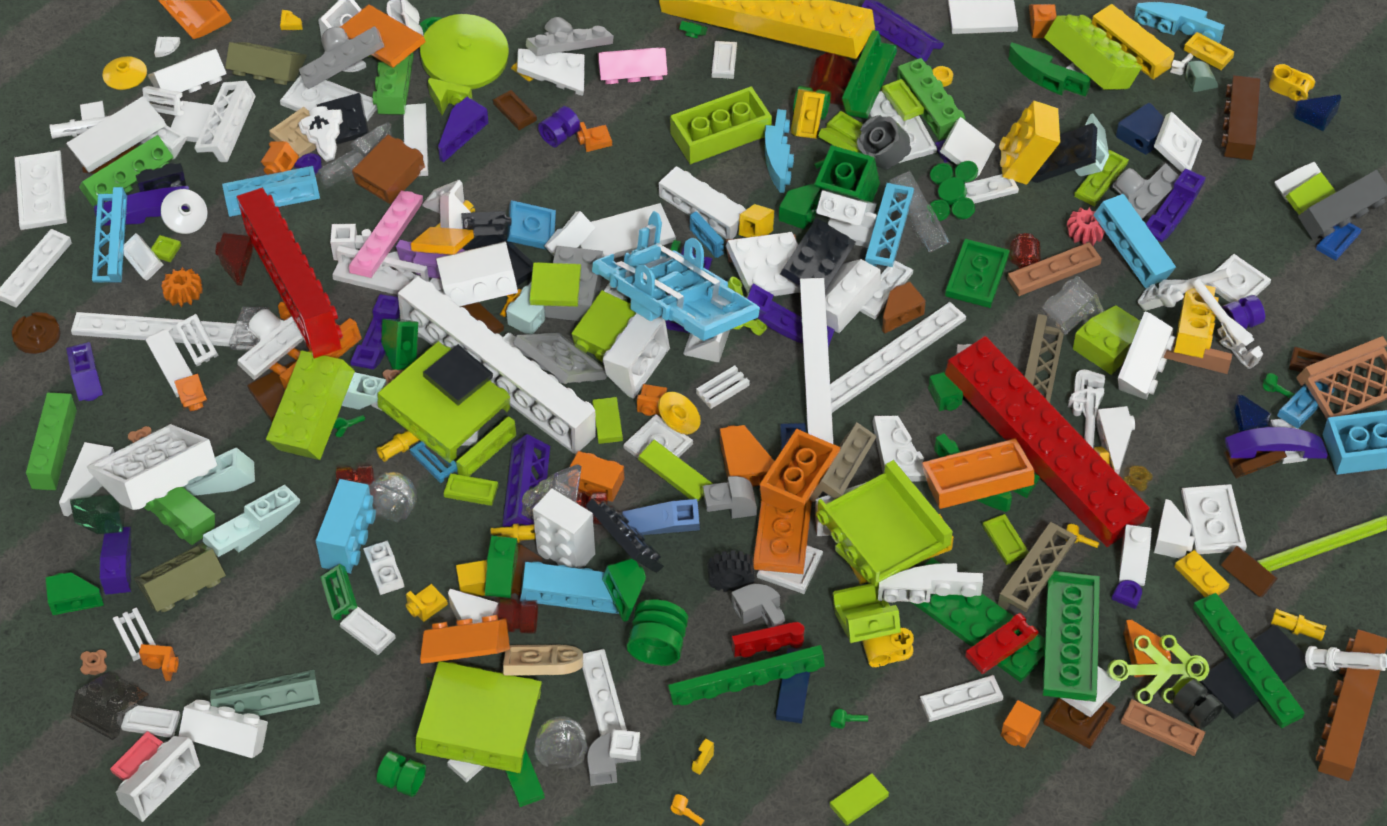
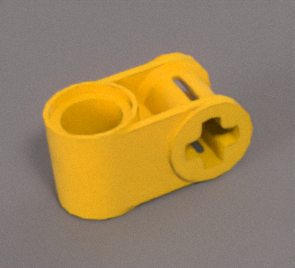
M1279 64L1274 67L1269 82V87L1272 91L1300 103L1306 101L1309 90L1315 86V80L1311 75L1300 72L1285 64Z
M901 628L900 633L863 640L862 643L869 665L871 667H880L888 663L909 659L913 654L912 644L914 637L910 630Z

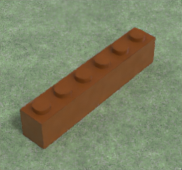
M1358 629L1355 638H1349L1345 652L1385 654L1387 638ZM1340 668L1339 674L1344 675L1343 681H1337L1333 695L1338 696L1337 702H1331L1328 717H1331L1332 721L1331 724H1325L1321 737L1326 740L1325 746H1319L1315 759L1320 762L1319 772L1350 781L1357 761L1380 670Z

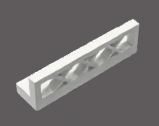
M247 81L224 82L194 147L197 153L213 152L220 162H228L256 97ZM228 90H234V92L226 96ZM228 104L227 108L219 113L220 109ZM221 120L220 124L212 129L213 125ZM214 137L211 144H205L206 141Z
M338 246L336 250L338 264L333 273V280L396 295L418 276L412 272L420 273V278L424 281H429L427 266L390 257L384 259L372 278L349 273V265L352 260L346 259L345 256L354 259L359 250Z

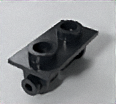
M505 211L461 213L462 229L473 230L474 236L508 234L507 227L511 226L512 223L511 217H507Z

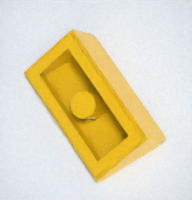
M803 89L798 90L791 126V133L793 135L817 139L825 94Z

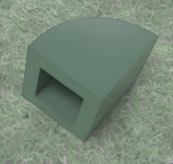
M1203 61L1188 62L1185 77L1192 92L1218 88V83L1207 63Z

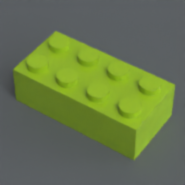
M1068 14L1067 16H1057L1044 37L1103 89L1130 88L1142 69V66L1136 62L1137 59L1133 55L1125 53L1119 43L1106 37V32L1092 25V21L1084 15L1072 16Z
M752 86L670 116L671 135L689 164L765 137L766 125H772V116Z
M301 351L266 440L278 450L320 460L355 371L342 359L324 355L314 359L310 352Z

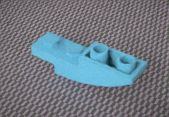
M1138 3L1134 16V21L1158 29L1163 33L1175 35L1176 31L1179 30L1187 35H1194L1196 32H1199L1217 43H1220L1225 26L1207 19L1206 11L1174 3Z
M778 109L775 126L766 125L765 160L774 185L780 193H785L786 185H790L791 171H788V168H793L794 154H790V145L787 144L788 137L784 136L790 130V120L786 119L787 110Z

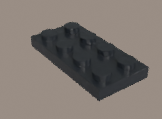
M816 218L782 269L780 275L800 286V279L824 278L826 291L856 241L831 227L828 223Z

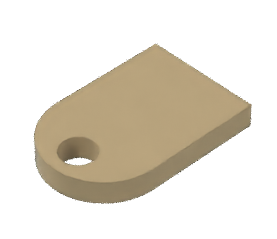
M510 645V650L505 651L504 675H562L572 673L583 667V652L569 645Z

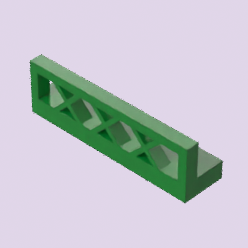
M872 30L842 97L846 114L849 116L868 119L897 53L896 45L881 43L879 31Z

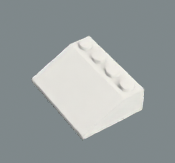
M170 424L87 466V469L121 505L136 510L143 508L147 502L155 498L166 496L168 491L176 487L187 485L189 480L197 476L206 475L210 469L217 466L209 439Z

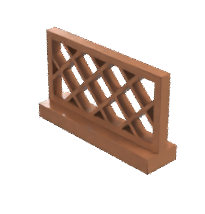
M1383 336L1307 366L1296 377L1301 386L1307 385L1326 419L1329 417L1351 415L1387 400V386H1385L1387 381V351L1385 350L1387 342ZM1380 357L1385 364L1384 369L1373 365L1375 358ZM1355 366L1367 369L1366 376L1363 377L1355 374ZM1371 371L1382 375L1381 384L1370 380ZM1339 373L1348 377L1346 385L1335 381L1336 374ZM1352 379L1363 383L1362 392L1351 388ZM1320 381L1329 385L1327 393L1320 391L1315 383ZM1368 386L1379 390L1378 397L1366 394ZM1333 387L1344 391L1343 400L1331 395ZM1349 393L1360 397L1358 405L1347 402ZM1330 401L1341 405L1339 413L1333 414L1329 407Z

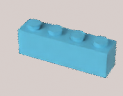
M1121 194L1101 203L1093 214L1143 286L1147 288L1152 284L1162 282L1164 279L1166 280L1176 266L1125 195Z
M525 562L520 601L619 614L602 580L605 572L594 571L589 568L577 569L569 568L565 565L554 566L541 562Z

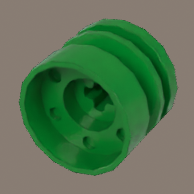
M655 599L640 602L635 608V617L632 621L633 628L630 630L627 651L632 657L643 663L669 666L677 663L681 656L683 637L686 634V627L688 625L687 613L678 605L668 601Z

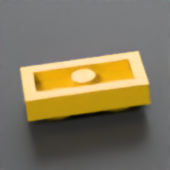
M1196 32L1184 47V51L1191 53L1193 56L1219 70H1222L1234 56V51L1199 32Z
M1195 550L1175 563V568L1204 597L1214 593L1220 595L1229 588V583Z

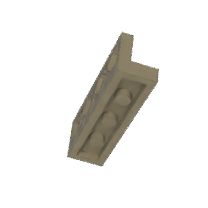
M1038 314L1025 378L1037 390L1041 388L1046 394V400L1050 403L1065 329L1046 326L1047 316ZM1044 333L1057 335L1058 340L1049 344L1044 339ZM1049 351L1054 359L1045 363L1040 354ZM1045 369L1050 378L1041 382L1036 373Z
M856 422L839 445L840 451L809 499L814 502L822 491L834 499L841 497L877 436Z
M1050 522L1000 593L998 605L1007 611L1012 604L1027 612L1076 541L1077 536ZM1057 535L1068 540L1065 545L1054 546ZM1052 553L1053 563L1042 564L1041 560L1046 554ZM1039 571L1042 579L1029 583L1032 573ZM1027 589L1029 597L1026 602L1016 598L1020 590Z

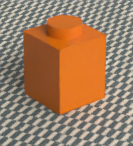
M1017 700L1003 723L1001 736L1009 744L1025 748L1039 725L1041 711Z

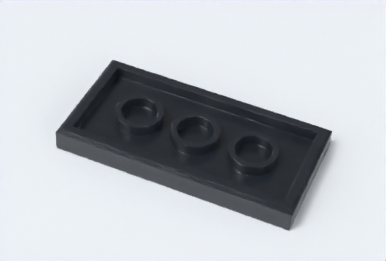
M1276 625L1252 641L1283 684L1307 667L1306 655ZM1229 657L1211 669L1205 679L1199 681L1208 690L1207 693L1209 695L1213 694L1224 705L1223 709L1233 720L1260 701Z

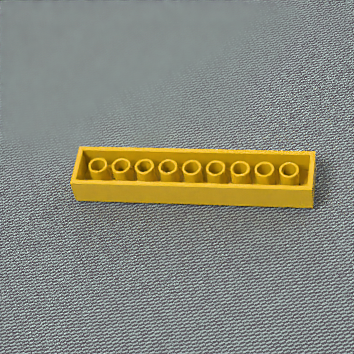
M659 0L661 12L855 59L866 45L872 30H875L873 10L832 0Z

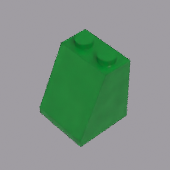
M831 145L814 185L818 188L872 202L880 185L875 157Z

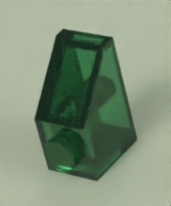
M112 495L70 499L75 523L96 534L123 532L124 507Z

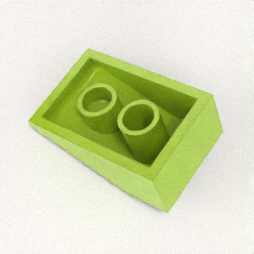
M1115 305L1089 319L1076 332L1073 350L1112 375L1125 362L1141 321Z

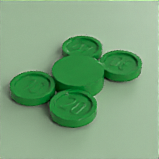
M973 161L961 162L955 169L956 177H953V169L949 164L940 163L933 167L930 177L935 184L940 185L938 193L941 200H935L928 206L927 214L931 220L935 222L945 220L950 214L949 205H952V212L958 219H967L974 214L975 204L972 199L966 197L967 188L964 184L973 181L978 175V167Z

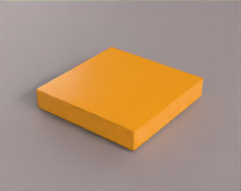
M429 227L411 242V251L455 255L474 238L473 230Z

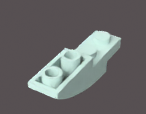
M283 485L244 506L243 514L204 534L203 542L212 548L218 557L232 549L239 553L281 523L297 507L300 499L286 485Z

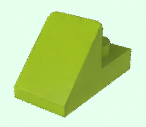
M433 78L428 80L430 97L442 116L449 103L455 106L466 97L472 99L471 87Z

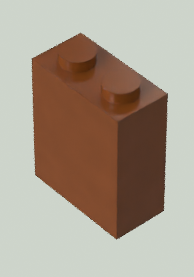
M387 134L352 172L356 184L391 204L399 193L404 191L421 174L420 171L425 168L423 154L418 149H412L405 145L401 139H395Z

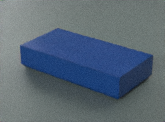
M1351 223L1341 229L1337 225L1334 227L1335 232L1323 238L1317 245L1316 250L1336 261L1357 238L1362 229Z

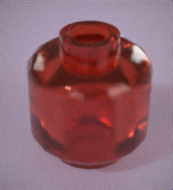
M1029 233L1018 234L1010 243L1011 262L1019 266L1020 269L1041 260L1040 241Z

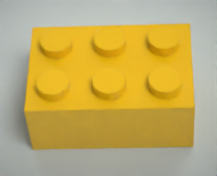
M1033 101L1028 108L1024 109L1021 118L1012 125L1010 132L1001 139L999 145L1001 150L1000 166L1002 167V177L1013 179L1023 184L1029 183L1060 143L1058 108Z

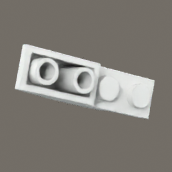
M933 564L915 567L894 574L879 582L878 600L890 603L906 601L919 604L930 602V594L940 596L949 594L966 597L981 596L983 573L957 572V564Z

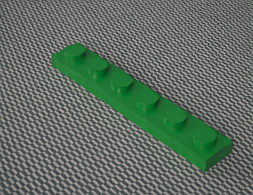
M1214 593L1194 602L1193 609L1280 728L1302 719L1305 714L1303 709L1218 594Z
M821 645L669 684L673 705H688L699 699H711L718 696V694L730 691L738 692L745 687L764 685L769 681L779 678L788 679L802 672H814L821 667H825L824 654Z

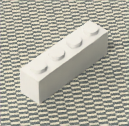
M677 166L659 182V197L689 216L697 211L716 233L726 239H733L739 233L740 214L746 210L742 205L736 204L723 193L715 191L707 183L699 181L689 172L683 171Z

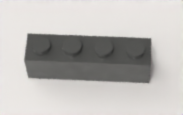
M1375 170L1309 207L1298 217L1312 239L1320 235L1325 238L1335 232L1334 227L1337 225L1341 229L1352 222V217L1356 216L1359 219L1370 212L1368 210L1369 207L1372 206L1376 209L1386 203L1384 198L1387 197V184L1378 170Z

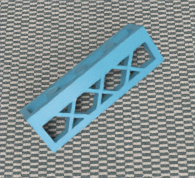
M313 166L222 184L229 217L241 214L236 196L262 187L267 195H272L275 207L320 199Z
M891 183L886 184L865 257L867 263L875 267L877 264L893 267L914 194V188ZM896 193L907 194L905 200L899 203L895 200ZM898 210L901 218L892 222L890 219L891 213ZM892 229L896 236L886 240V231ZM887 248L891 253L889 259L879 257L882 249Z
M113 187V194H98L93 282L122 281L127 195L123 187ZM104 201H112V211L109 214L103 209ZM110 220V233L106 235L102 231V226ZM109 242V254L105 257L100 250L105 243ZM107 263L108 276H99V269Z

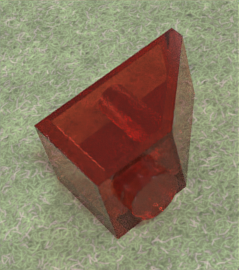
M223 233L221 241L216 244V255L219 256L221 266L237 285L242 286L254 250L251 236Z

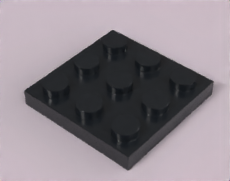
M593 498L585 505L633 560L656 573L664 567L659 561L661 558L660 554L652 546L649 547L644 542V536L636 528L633 529L628 524L630 522L629 519L621 511H617L605 501L600 503Z

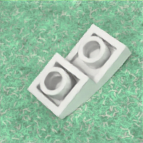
M1313 162L1275 181V186L1286 202H1289L1285 197L1288 193L1321 171L1316 163Z
M581 211L575 212L562 229H557L545 244V247L553 256H555L557 246L577 248L595 229V226Z
M388 541L363 548L380 595L404 587L403 579Z

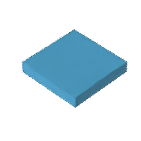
M511 200L509 204V217H511L512 223L511 226H508L507 241L547 250L545 244L555 233L556 210Z

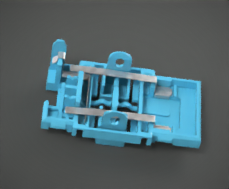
M655 211L649 217L648 226L639 230L637 249L631 251V255L628 252L625 253L624 262L616 263L614 261V254L593 262V273L609 280L611 287H617L619 292L631 298V310L649 321L660 316L664 320L675 321L702 341L756 319L759 315L760 307L728 288L727 281L703 268L704 250L697 239L689 238L685 242L684 256L675 250L671 251L660 245L662 222L659 213ZM692 247L696 250V258L692 254Z

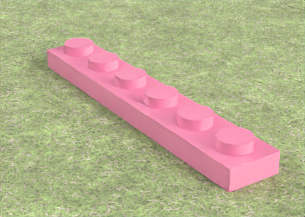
M401 191L350 263L349 273L369 278L373 277L423 202L422 195L409 191Z

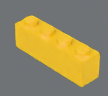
M1113 4L1093 16L1092 25L1105 31L1106 37L1119 43L1125 53L1133 55L1137 59L1136 62L1142 66L1141 71L1151 79H1155L1172 67L1174 52Z

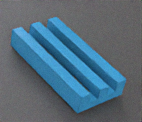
M697 211L690 214V231L715 258L723 255L724 252L722 250L724 246L722 244L724 240Z
M422 441L410 448V453L440 483L446 477L449 478L450 473L458 472L457 463L454 460L448 463L443 459L450 466L446 468L425 447L426 444ZM418 450H421L442 472L440 473Z

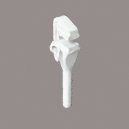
M1226 268L1189 280L1164 279L1159 283V288L1155 284L1147 287L1139 298L1138 304L1144 311L1160 306L1174 307L1177 301L1183 299L1185 292L1194 288L1192 283L1198 278L1205 285L1232 276L1230 268Z
M1198 278L1192 283L1193 287L1222 325L1218 329V333L1222 337V340L1219 342L1224 347L1231 349L1238 360L1248 369L1253 368L1263 356L1261 348L1257 346L1247 351L1245 346L1254 340L1252 338L1253 335L1226 314Z
M1084 369L1076 374L1074 393L1070 397L1068 407L1073 408L1072 413L1074 416H1080L1083 412L1086 418L1084 439L1093 448L1095 420L1098 407L1104 395L1105 375Z

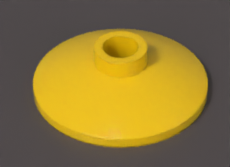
M120 57L112 60L105 66L102 76L104 82L111 88L118 90L131 89L143 82L147 75V68L138 58Z
M667 392L661 396L658 402V409L662 419L670 428L681 434H692L698 430L701 421L700 415L695 405L688 398L676 392Z

